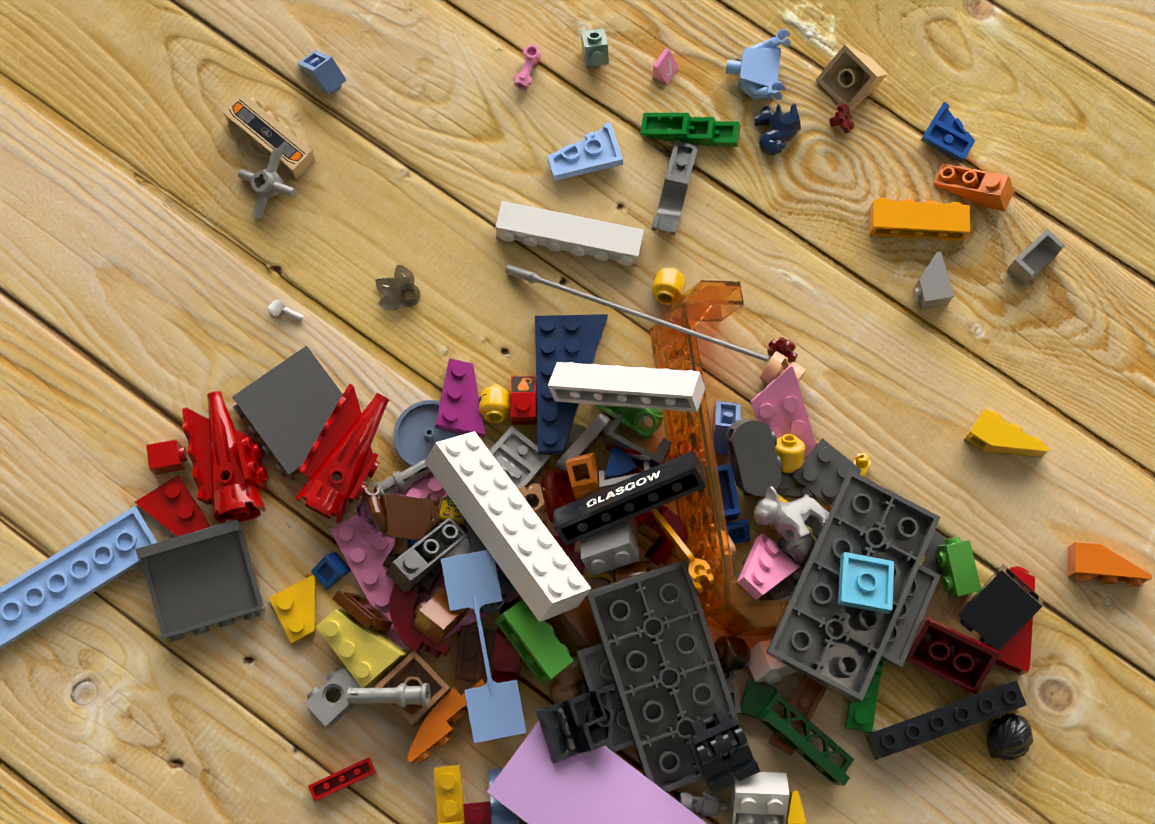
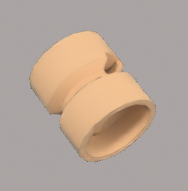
M776 351L763 370L760 379L769 384L779 377L788 366L793 365L797 381L799 382L806 369L795 362L788 363V358Z

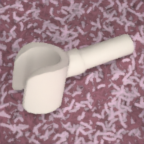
M274 300L268 306L269 312L275 317H278L283 312L302 321L304 316L290 310L280 300Z

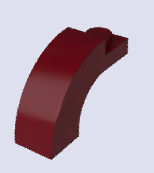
M395 583L390 597V616L401 640L412 651L415 650L418 654L422 647L426 646L425 651L436 658H439L440 655L447 657L451 650V646L441 640L436 644L413 626L416 618L414 612L421 598L419 592L410 589L404 593Z
M502 602L499 616L514 605V603ZM498 626L492 680L496 683L517 680L518 684L521 656Z

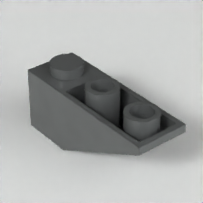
M449 517L394 560L387 575L406 593L424 579L441 562V558L449 555L467 537V534Z

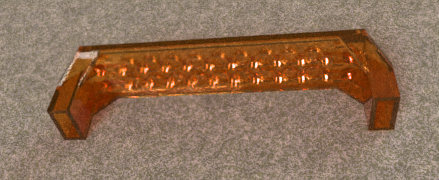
M700 280L679 297L659 319L695 332V326L699 322H721L744 305L740 281ZM655 323L650 328L655 369L700 372L703 380L697 337ZM704 391L698 412L662 410L665 437L672 442L668 455L669 460L694 450L705 470L707 487L675 500L677 516L682 519L688 532L686 547L696 559L704 560L709 564L715 581L711 585L708 580H701L699 584L702 586L703 591L701 593L697 592L709 627L730 637L771 635L775 633L790 599L761 601L758 598L756 600L737 583L738 579L734 576L707 399Z

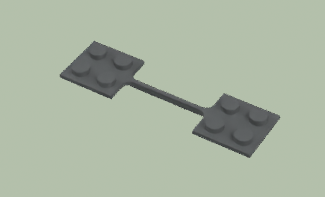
M822 438L804 460L802 467L796 470L791 477L811 491L825 505L830 506L834 503L847 471L852 470L859 474L862 470ZM934 531L924 556L926 558L922 566L942 575V568L937 563L936 554L938 552L937 546L945 545V538Z

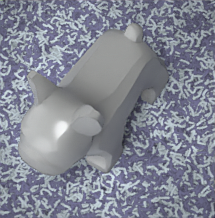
M772 486L767 488L764 499L757 500L758 505L754 509L756 523L758 525L774 526L777 532L785 538L788 550L798 547L800 545L799 540L810 534L805 524L812 528L813 535L817 538L829 514L828 511L807 494L795 501L784 503L779 500L777 492Z

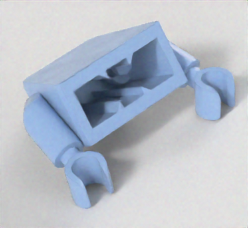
M781 29L777 32L776 37L743 49L741 61L727 60L725 74L738 75L737 88L753 100L769 98L781 100L783 95L780 90H785L782 82L777 81L781 56L779 45L781 44L783 47L790 46L791 41L785 38L790 36V33L786 29Z

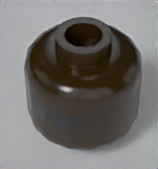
M722 636L714 642L722 670L739 671L749 662L750 649L742 638Z

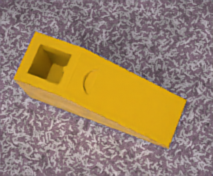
M986 408L978 415L964 438L983 451L1042 458L1050 450L1040 438L1031 437L1023 432L1019 425L1008 423L1002 419L998 412L987 410Z

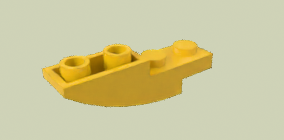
M461 765L434 767L438 824H465Z

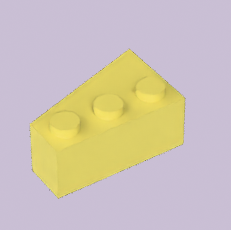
M344 609L334 610L316 626L362 688L375 685L411 653L406 648L397 645L387 635H383L377 630L374 632L365 628Z

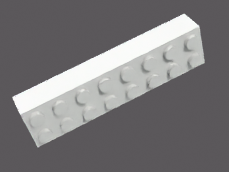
M476 432L435 442L425 460V464L538 621H544L578 607L591 587Z

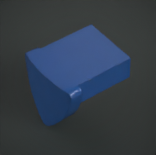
M616 447L611 448L606 470L607 480L626 475L635 470L636 464L629 455Z

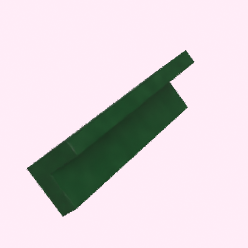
M774 692L756 718L831 783L845 786L850 779L845 772L855 759L780 694ZM776 702L784 708L785 718L783 719L771 710ZM799 720L803 723L804 735H800L791 727V721ZM819 737L822 740L823 752H820L811 744L810 738ZM830 754H838L844 759L840 767H837L830 761Z

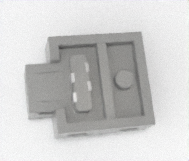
M512 426L490 450V453L517 489L531 484L549 464L551 457L550 455H538V446Z

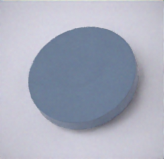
M425 400L408 407L396 422L394 428L395 447L401 459L410 467L427 459L435 442L464 435L435 428L440 401Z

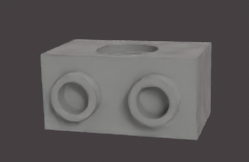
M345 667L341 670L337 668L331 672L326 678L328 682L321 688L319 686L314 688L307 695L308 700L304 703L328 729L355 705L348 704L347 696H352L347 694L348 688H362ZM335 689L340 690V700L335 703L329 702V693Z

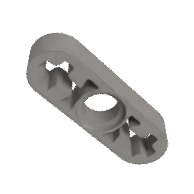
M601 413L559 458L555 466L564 474L568 473L565 462L569 458L585 455L605 433L604 429L610 418Z

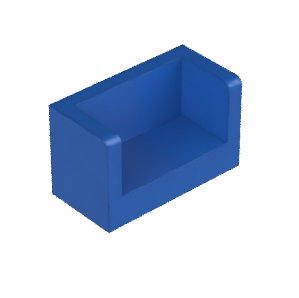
M732 465L706 468V490L712 522L737 520L741 512Z

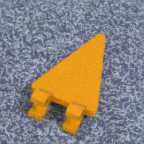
M657 509L651 510L650 512L682 559L687 560L689 574L696 591L699 593L703 591L702 586L699 584L703 579L708 580L713 585L715 581L709 564L704 560L696 559Z

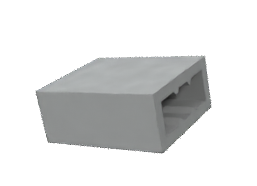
M635 517L580 540L581 560L591 576L639 561L637 521Z

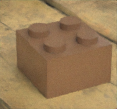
M415 650L375 686L376 688H397L402 683H406L407 686H422L423 683L429 684V707L423 708L422 705H407L405 708H401L397 704H391L413 728L451 691L450 687Z

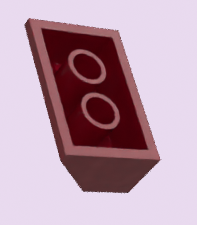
M926 617L920 624L905 661L976 695L998 659L1000 651Z

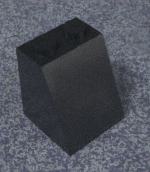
M1002 564L962 608L958 616L962 618L960 623L970 632L975 630L982 636L980 641L983 644L1000 651L1042 608L1043 599L1009 568Z

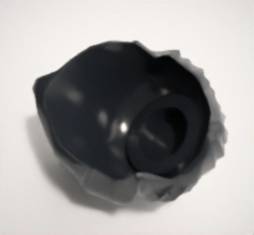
M1008 713L994 720L988 727L986 737L990 757L1005 760H1014L1024 756L1029 751V747L1034 740L1029 721L1024 716Z

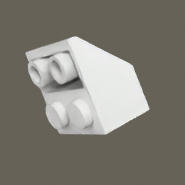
M759 772L742 781H738L733 775L735 784L732 785L731 824H786L790 795L787 773Z

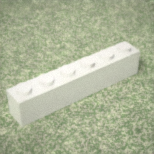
M505 201L501 202L495 227L496 236L504 241L512 242L516 240L528 246H546L549 250L570 251L576 256L590 255L594 256L597 260H614L625 266L637 265L644 233L643 229Z
M557 362L548 384L551 394L557 402L698 412L705 391L701 374L697 371L578 364L573 362Z

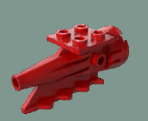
M349 383L298 473L310 479L296 495V501L300 502L301 498L306 500L304 506L329 520L333 515L337 517L335 522L340 524L348 503H352L354 498L357 500L361 498L364 488L367 487V484L363 483L367 476L372 478L380 462L376 461L379 454L375 452L373 454L371 445L386 406L390 401L388 398L376 393L361 413L355 388ZM339 475L341 480L334 481L332 476Z
M210 392L207 394L209 419L187 407L182 409L184 420L182 429L188 440L187 453L193 464L192 478L198 489L197 500L206 505L212 504L211 500H213V516L216 523L223 524L226 523V520L238 519L243 523L261 516L260 510L266 511L258 488L262 491L268 490L266 481L269 480V476L261 460L264 456L263 450L259 443L242 432L235 430L222 392Z

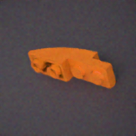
M481 679L471 688L484 686L485 683ZM453 688L435 705L416 733L407 757L412 765L415 762L418 764L423 763L431 756L429 752L437 745L441 748L452 739L450 734L454 730L448 723L451 720L455 723L467 714L465 711L468 708L465 693L460 695Z

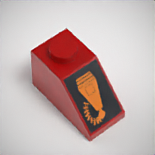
M511 376V425H536V376Z

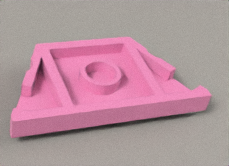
M790 365L779 377L769 383L762 392L757 394L751 400L756 420L766 423L771 428V431L775 433L776 438L782 437L785 434L795 435L804 442L805 456L807 457L816 447V442L794 367Z

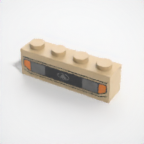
M242 93L223 112L227 123L269 158L271 157L273 147L283 150L279 166L295 180L315 161L314 148L306 140H299L296 137V133L289 126H282L279 123V119L271 111L265 112L261 104L254 97L248 98Z

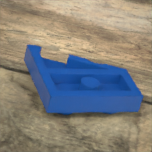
M943 102L920 141L963 163L975 140L964 129L959 118L955 119L949 111L950 106Z

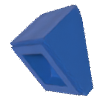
M336 552L326 554L311 570L326 590H329L351 571Z

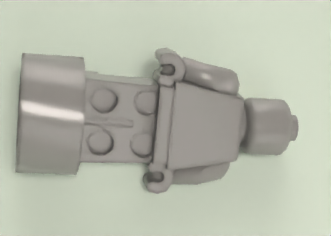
M687 792L678 793L677 801L691 812L700 813L701 818L714 816L718 810L727 811L729 809L727 801H719L717 796L707 792H703V797L693 796Z

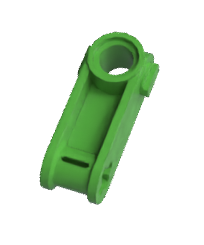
M594 404L615 419L618 413L622 414V423L645 439L652 438L654 433L663 424L664 415L660 409ZM644 416L652 419V427L644 423Z

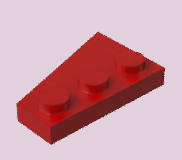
M179 475L135 501L140 508L177 537L211 527Z

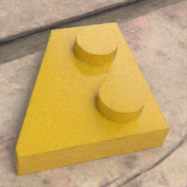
M314 575L269 597L291 644L316 632V578Z

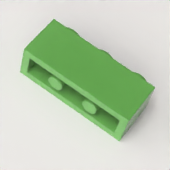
M523 599L516 602L494 619L540 684L551 680L573 662L568 648L560 643L554 635L552 626L545 621L539 622Z

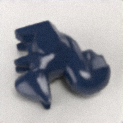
M777 104L776 112L770 106H764L759 115L754 118L755 126H770L771 130L764 132L758 141L761 151L769 156L781 153L782 149L786 146L785 142L791 140L801 130L796 104H793L790 111L786 113L782 112L780 104Z

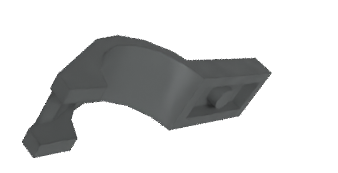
M675 140L651 230L656 231L657 229L669 232L670 235L675 236L698 145Z

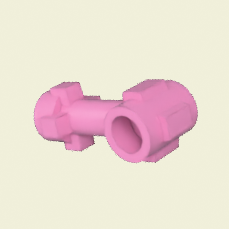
M528 45L523 51V58H525L523 68L520 74L516 73L514 76V85L519 89L526 90L528 85L531 86L532 78L529 76L532 67L540 62L541 53H539L535 45Z

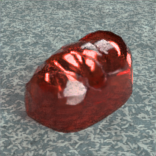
M556 469L547 471L543 475L541 491L546 505L545 512L547 518L553 523L554 510L576 501L567 472Z

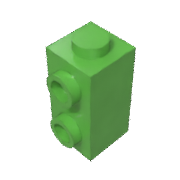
M960 537L945 539V545L937 546L938 552L936 554L937 563L942 568L944 576L942 578L944 590L948 593V596H962L978 592L981 585L970 540L961 541Z

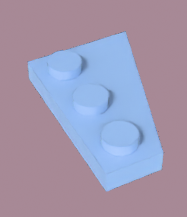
M611 122L603 125L602 129L595 133L593 131L588 133L583 140L576 144L571 143L549 155L548 163L553 180L557 181L623 165V158Z

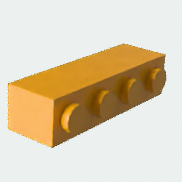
M879 198L873 200L869 208V236L965 241L970 233V205H962L960 202L942 204L932 200L914 202L911 199L891 201L888 198Z

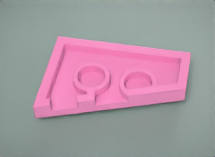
M762 533L756 538L737 583L757 600L800 566L783 552L775 541Z

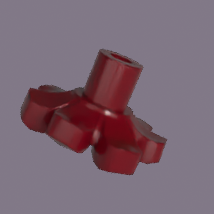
M842 103L837 105L838 112L835 113V117L829 119L831 127L839 125L841 130L843 129L844 134L854 129V122L851 120L852 116L849 112V107Z
M780 337L778 342L772 339L768 344L767 353L769 356H773L777 351L787 357L790 364L798 357V354L794 352L796 345L790 340Z

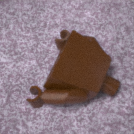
M375 486L373 493H369L367 487L364 488L362 498L368 504L370 515L377 530L382 532V537L395 539L393 554L402 555L409 549L410 540L420 541L434 530L439 523L441 496H438L436 500H432L430 497L431 493H428L425 499L382 494L379 498L380 488L378 486Z

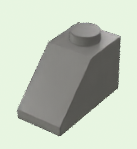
M936 252L913 288V298L916 303L918 302L920 310L948 305L954 297L941 252Z

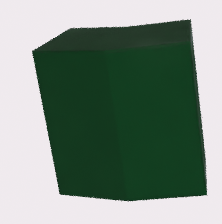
M748 680L740 707V714L756 718L774 692L777 693L778 690L773 686Z

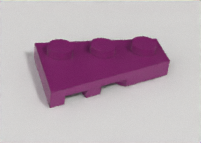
M449 358L435 428L461 434L475 431L480 438H484L485 431L482 414L479 412V395L473 363Z

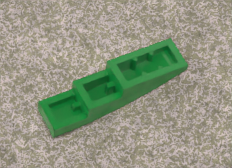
M643 113L640 135L670 142L678 140L694 145L738 147L741 125L739 121H716L714 117H691L689 113Z

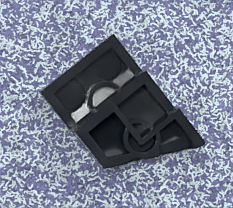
M615 683L536 711L553 763L560 762L579 753L593 751L613 742L612 721L614 719V709H612V695L616 691Z

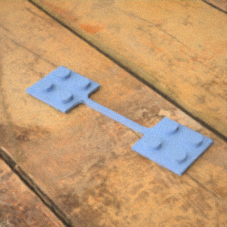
M488 550L441 558L450 611L463 608H471L475 611L486 668V684L481 687L464 690L473 741L477 743L526 733L517 680L496 683L492 680L481 624L480 608L485 604L502 601L495 560Z

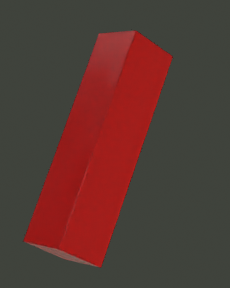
M368 757L308 785L313 800L318 802L377 774L371 758Z

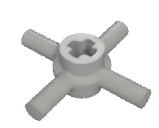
M273 147L267 169L255 173L241 169L238 173V177L251 182L252 188L259 194L252 217L262 219L267 200L270 197L277 196L280 193L295 198L297 195V189L285 185L282 177L276 172L283 152L281 149Z

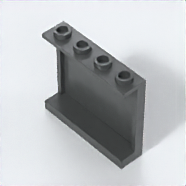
M306 345L232 396V398L236 402L233 408L242 419L246 416L250 424L247 427L255 438L260 436L265 442L261 447L269 458L274 455L278 460L275 466L282 476L289 475L293 481L296 479L294 474L299 471L343 393Z
M238 519L135 549L138 559L142 561L162 634L159 636L160 640L168 638L169 643L184 639L183 633L193 631L194 635L208 632L210 631L208 627L210 625L218 623L220 628L235 623L234 618L244 616L245 620L260 616L259 611L265 609L242 524Z

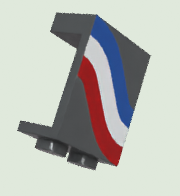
M618 413L615 420L611 418L608 421L603 439H605V449L611 452V448L616 447L624 451L634 461L636 466L643 470L644 462L649 461L651 468L665 463L672 446L670 440L663 437L655 453L652 454L618 435L623 420L622 414Z

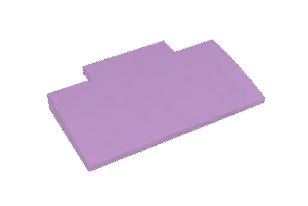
M539 721L486 791V793L527 824H707L606 746L593 751L579 753L560 762L553 763Z

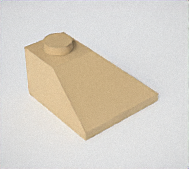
M844 44L816 78V81L839 104H846L850 111L870 95L888 74L872 58Z

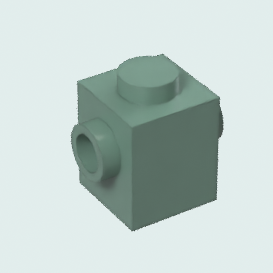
M604 28L581 31V45L585 66L598 67L609 64L608 43Z

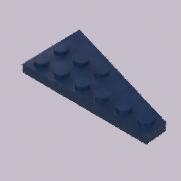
M608 314L535 316L538 455L564 454L572 424L580 403L557 402L554 400L548 384L557 362L593 364L604 327L608 320Z

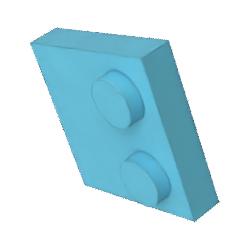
M843 552L840 557L838 605L889 614L892 611L894 561Z

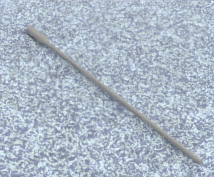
M510 264L506 266V274L529 281L531 284L542 283L769 362L770 357L548 281L539 277L536 272H530Z

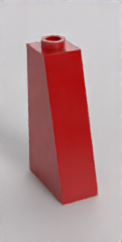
M1019 566L1009 568L1035 591V577L1030 575L1027 569ZM1033 617L1000 650V655L995 662L996 665L1019 675L1029 672Z

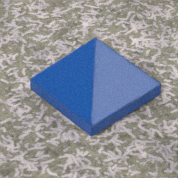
M748 519L723 524L724 532L730 536L734 544L750 541Z

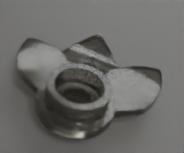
M397 265L394 278H381L375 281L379 293L384 296L378 305L385 310L394 311L402 306L413 307L420 301L421 293L419 288L414 285L415 277L404 266ZM407 293L413 294L411 299L404 298Z

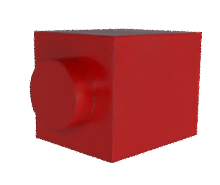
M177 440L146 445L149 469L154 475L185 470L184 462L188 460L185 446L182 447Z

